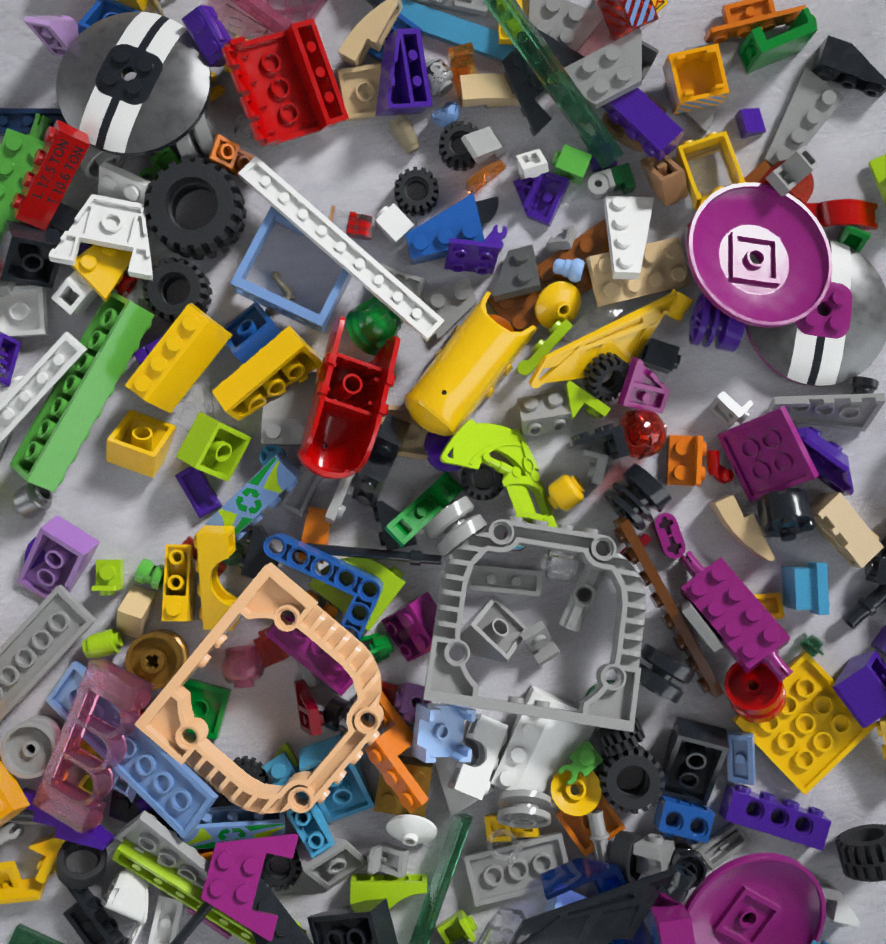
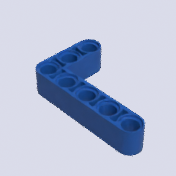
M276 533L268 537L263 545L264 552L268 557L353 596L341 626L354 631L356 638L360 641L382 594L383 582L381 579L286 534ZM274 539L281 541L283 545L281 552L273 549L272 542ZM297 550H302L306 554L305 562L297 561L295 558ZM319 561H326L329 564V573H322L319 570ZM342 572L351 573L354 579L353 583L347 584L343 582L341 578ZM365 583L375 584L377 593L368 594L364 588ZM362 606L365 608L366 616H356L354 607Z

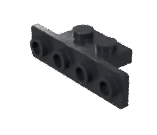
M67 887L77 902L69 907L63 915L85 944H127L128 938L124 937L119 931L116 920L108 916L103 909L101 900L94 896L89 888L72 889Z

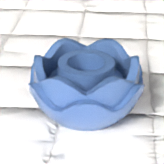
M455 100L453 102L449 101L444 107L435 109L434 114H431L433 122L440 127H446L455 122L460 117L459 104Z

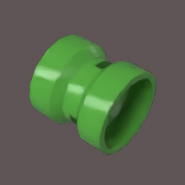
M144 558L137 568L135 582L140 584L148 583L151 585V588L160 590L164 584L165 565H155L151 560Z

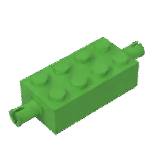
M35 114L29 134L25 135L7 128L1 143L0 243L6 220L25 223L15 219L14 208L11 207L14 195L21 193L24 187L22 180L27 171L31 172L34 167L33 158L37 149L42 150L45 144L44 136L52 120L44 115L41 117L40 114Z

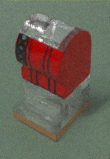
M330 206L328 219L348 237L372 240L376 223L374 217L356 214V212L343 210L341 207Z

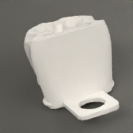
M123 868L112 879L101 900V904L105 908L137 921L127 944H134L148 916L149 883L127 868Z

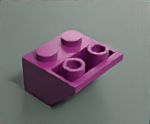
M428 591L381 620L387 633L392 637L407 662L430 652L437 605Z

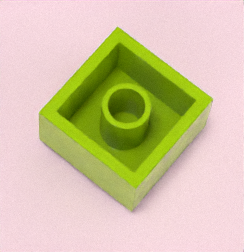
M199 412L176 457L200 471L229 482L252 437L211 416Z

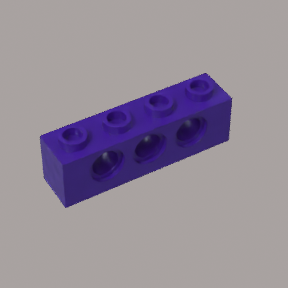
M736 783V786L727 784L718 812L724 820L823 851L832 822L823 815V810L813 806L805 809L799 807L800 804L787 798L783 802L775 799L776 796L765 791H760V794L751 792V788L743 784ZM755 802V808L750 812H746L747 806ZM775 810H779L778 817L771 819V814ZM799 818H803V823L795 827L796 821Z

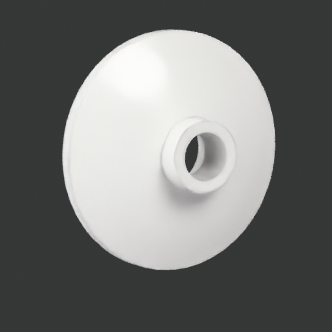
M397 815L389 819L386 825L388 834L407 846L430 842L437 834V828L430 820L417 815Z

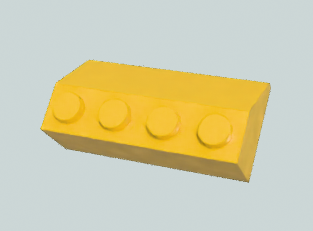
M190 303L125 386L146 402L171 414L231 338L232 334L193 303Z

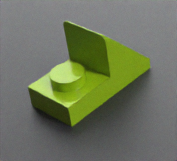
M569 380L565 384L564 390L566 391L572 413L571 420L574 419L582 406L586 408L584 412L594 419L606 417L611 409L572 381Z

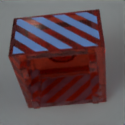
M652 0L595 1L596 5L600 7L610 33L609 38L613 42L637 29L643 31L659 19Z

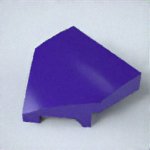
M546 172L535 178L529 177L522 180L519 178L513 181L527 218L550 227L570 184V180L563 176Z

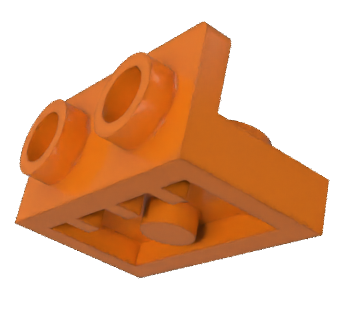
M668 435L665 485L701 486V481L705 479V467L702 466V456L706 455L707 448L706 442L703 441V436Z

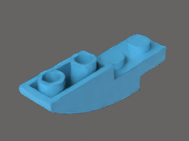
M286 751L263 765L273 785H284L290 777L298 772ZM298 792L300 798L309 799L306 793ZM317 802L310 810L304 813H297L291 808L286 812L312 858L335 844Z

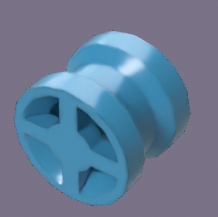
M266 445L259 453V461L262 466H265L280 451L287 458L286 452L280 446Z

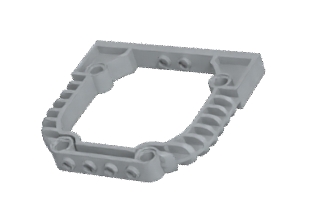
M508 516L507 520L498 519L494 521L487 531L471 536L462 542L453 551L445 564L439 590L423 700L634 732L641 675L639 663L646 614V593L638 572L623 555L616 552L615 541L609 536L598 534L599 530L583 528V532L573 530L574 526L558 524V528L548 526L546 521L533 520V524L525 523L523 518ZM503 527L507 532L506 538L504 540L497 539L494 536V528ZM598 542L603 543L607 548L604 556L599 555L596 551ZM517 545L579 554L582 561L589 568L605 571L609 574L616 589L617 597L611 658L609 663H605L597 669L596 680L598 685L589 695L579 701L578 711L549 707L550 702L534 700V705L523 703L524 698L508 696V701L478 696L479 686L465 666L470 657V649L464 641L460 640L468 580L473 566L485 553L505 554L513 550ZM454 645H459L463 649V657L459 660H453L449 655V651ZM613 669L617 678L614 683L609 684L605 676L609 670Z

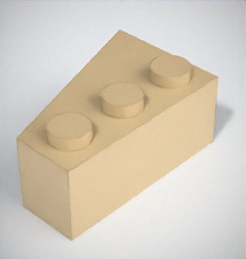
M841 492L821 493L810 503L816 525L815 529L852 567L863 568L884 548L879 542L877 534L867 527Z

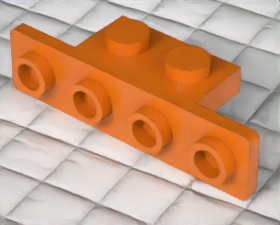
M743 0L723 5L721 12L724 25L710 28L704 37L705 43L713 42L714 44H719L731 37H746L751 30L760 26L763 32H768L779 25L791 26L801 10L806 8V5L777 12L773 0Z

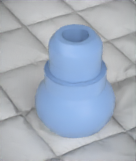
M579 258L573 260L556 259L552 271L555 274L563 275V277L568 278L571 282H580L585 262Z

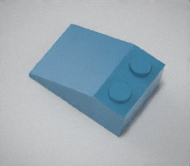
M339 734L300 748V771L312 772L342 736ZM359 760L354 765L349 763L344 770L347 773L337 785L333 782L328 788L331 791L321 804L318 803L328 823L375 806Z

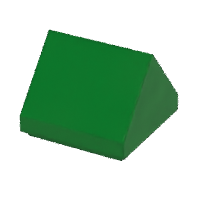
M844 225L841 227L836 241L860 252L871 237V234L850 225Z

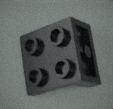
M612 423L594 429L595 434L590 436L588 431L570 437L572 442L566 444L569 449L605 437L606 442H603L606 454L612 456L613 460L631 455L621 425L613 427Z

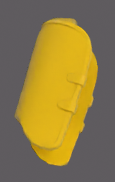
M489 291L484 294L483 298L463 323L454 328L451 332L452 337L442 349L439 348L433 355L434 360L412 389L404 396L405 406L412 419L431 433L442 436L454 435L485 398L490 399L495 392L493 387L503 375L507 376L513 369L511 364L537 329L532 325L522 332H510L495 322L487 314L486 302L492 294ZM442 391H446L447 394L443 395Z

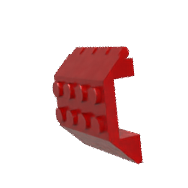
M314 18L293 23L282 32L247 41L242 36L230 39L227 43L223 44L224 47L221 48L227 67L233 69L230 72L237 93H242L243 97L239 98L246 118L252 120L249 126L255 142H260L261 147L274 146L311 135L349 119Z

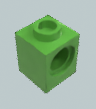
M564 144L561 152L556 151L551 165L555 166L553 173L568 178L570 182L580 185L592 154Z

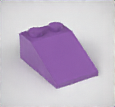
M56 515L40 528L17 579V583L43 599L59 585H62L70 593L91 561L100 541L59 515ZM44 549L46 552L45 561L30 570Z

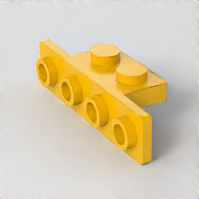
M15 861L0 862V904L41 899L47 882L42 884L36 881L35 878L21 879Z

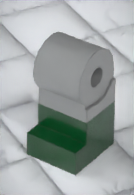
M629 162L591 175L586 185L588 197L593 200H600L607 193L622 189L623 195L633 193L636 183Z

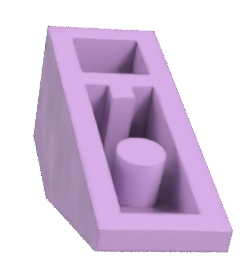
M50 15L25 16L24 18L27 26L55 56L63 57L70 44L79 35L78 24L73 18L66 15H60L59 17Z

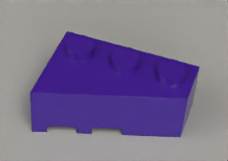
M420 28L397 29L385 38L375 116L420 114L432 107Z

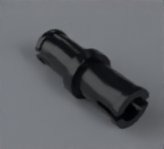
M879 585L866 598L858 600V605L842 617L844 622L850 628L855 629L865 618L877 613L876 609L886 601V588Z

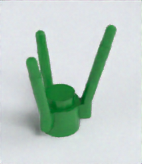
M376 632L372 635L362 636L360 642L373 640V642L369 643L370 653L377 657L375 658L377 664L390 657L389 654L394 652L387 633L380 635L379 632Z

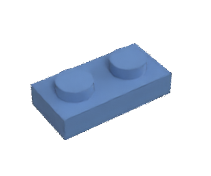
M728 730V782L754 785V733Z

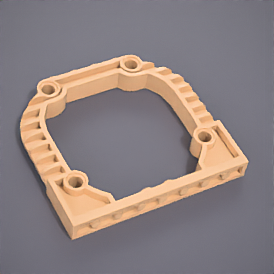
M269 563L261 569L134 725L181 765L186 762L193 768L194 772L200 774L207 783L214 786L228 801L241 807V809L258 814L282 813L291 808L297 813H304L310 810L316 802L321 804L331 792L328 790L329 786L333 782L337 785L347 773L344 770L349 763L354 765L363 755L361 751L366 743L371 745L380 733L377 730L384 718L383 708L379 705L382 692L380 671L373 655L362 642L317 605L318 602L274 564ZM285 610H289L294 614V622L286 620L284 616ZM241 614L247 620L255 618L273 619L276 627L282 631L289 632L295 628L299 629L342 665L353 679L357 693V699L347 714L346 724L348 730L312 772H297L284 785L260 782L248 775L207 739L209 731L207 723L201 718L194 717L191 705V692L183 686L198 667L202 669L212 657L209 653L215 647L218 650L228 639L225 634ZM371 713L375 717V722H367L363 714ZM188 729L196 733V738L189 735ZM298 792L306 793L309 799L300 798Z

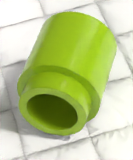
M114 628L91 634L82 641L83 652L88 659H98L119 653L123 646V637Z

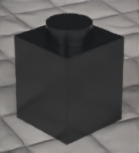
M651 338L645 345L641 360L647 368L668 374L673 369H677L680 363L681 355L678 354L680 347Z

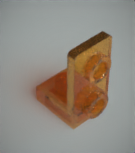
M472 42L448 48V65L454 74L453 82L461 107L460 75L477 74L474 64L475 51Z

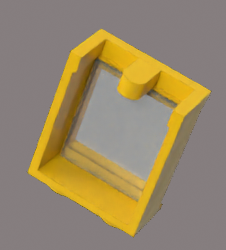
M726 131L720 133L712 132L696 141L687 140L677 147L675 160L685 170L687 189L694 210L698 209L716 191L733 184L745 183Z

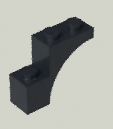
M386 415L377 433L370 456L359 472L352 498L360 504L368 505L372 508L376 506L389 472L407 436L410 423L393 415Z

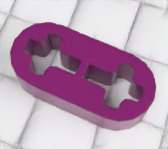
M659 513L653 519L652 524L661 551L668 558H680L685 553L686 546L678 522L670 513ZM663 517L671 522L667 526L670 534H667L665 528L659 527ZM669 537H671L673 543L679 544L675 554L667 550V547L671 546Z

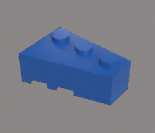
M474 193L406 233L412 265L446 258L450 238L480 242L485 240Z

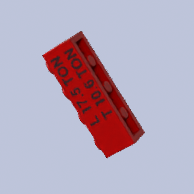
M58 119L53 127L49 126L44 136L45 144L42 150L37 149L33 158L34 167L31 172L27 171L22 180L24 187L21 193L14 195L11 207L14 208L15 219L46 231L90 146L88 135L85 132Z

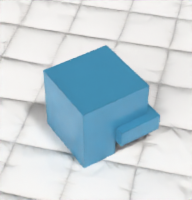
M817 561L808 562V566H781L783 606L794 610H810V613L817 615H830L827 563Z

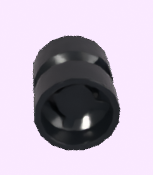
M340 696L333 697L323 710L324 726L334 732L340 730V735L343 736L348 730L346 720L347 714L352 707L351 702ZM364 713L363 717L368 722L369 713Z
M682 842L676 843L675 850L671 856L670 867L679 864L689 869L696 876V881L692 888L697 887L706 877L705 863L692 846Z

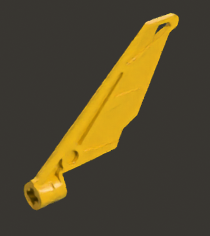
M673 289L670 294L543 356L529 380V385L532 388H539L544 383L585 378L586 376L583 375L584 370H589L586 367L587 364L590 363L592 365L594 363L592 359L594 357L600 359L599 354L602 353L606 355L607 352H611L619 356L626 363H630L632 356L636 358L639 356L663 316L666 314L681 322L693 300ZM550 368L543 376H541L538 379L543 369Z

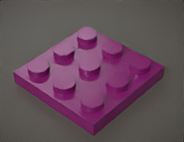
M785 405L717 435L749 502L759 499L768 492L775 490L779 492L819 476Z

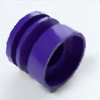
M702 292L696 301L690 317L689 342L691 345L696 346L701 342L703 347H709L714 339L717 350L735 352L742 340L746 324L720 311Z

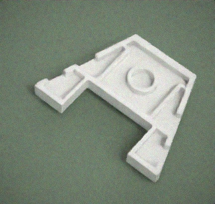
M92 194L74 218L75 222L71 228L60 237L61 241L58 246L49 253L50 261L74 266L81 242L130 251L133 253L128 268L129 276L153 280L144 204Z

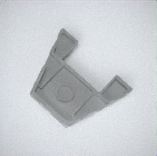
M529 0L527 35L536 27L578 52L599 24L606 19L603 12L607 15L610 13V10L601 7L598 0H596L592 10L567 0ZM608 0L600 1L614 8L617 6L616 3L620 0H617L615 4Z

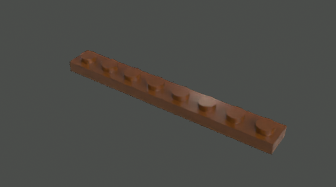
M622 516L612 521L616 527L613 530L620 543L624 542L628 549L625 552L626 556L633 565H637L640 571L638 574L645 587L648 586L652 592L649 595L651 601L656 608L660 607L664 614L661 617L662 621L669 630H673L676 636L673 640L680 651L684 650L687 656L685 659L687 666L690 670L696 672L699 677L696 680L698 686L703 693L708 692L714 698L724 694L629 519Z

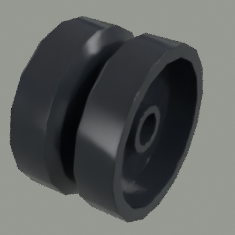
M646 643L641 650V658L650 663L651 667L649 668L639 663V668H641V685L656 695L663 696L677 704L683 695V691L679 686L671 682L674 678L683 684H689L695 672Z

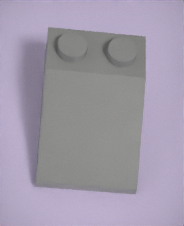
M317 372L308 373V379L301 383L297 380L285 388L287 392L279 397L271 396L266 399L267 404L263 406L261 444L301 446L317 384Z

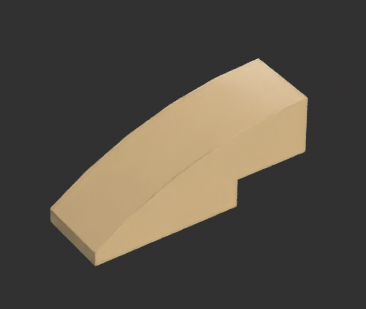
M401 0L384 1L370 11L353 28L338 50L342 61L353 67L361 66L370 47L378 52L380 51L385 38L388 36L403 8Z
M504 74L460 75L462 108L486 105V108L520 105L516 95L512 93Z
M726 495L709 503L726 531L739 544L762 560H775L754 513L743 515L734 495Z

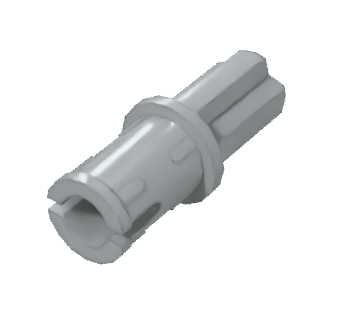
M594 809L587 814L591 831L589 839L593 841L596 861L605 864L609 860L610 849L607 838L610 835L605 828L603 810Z

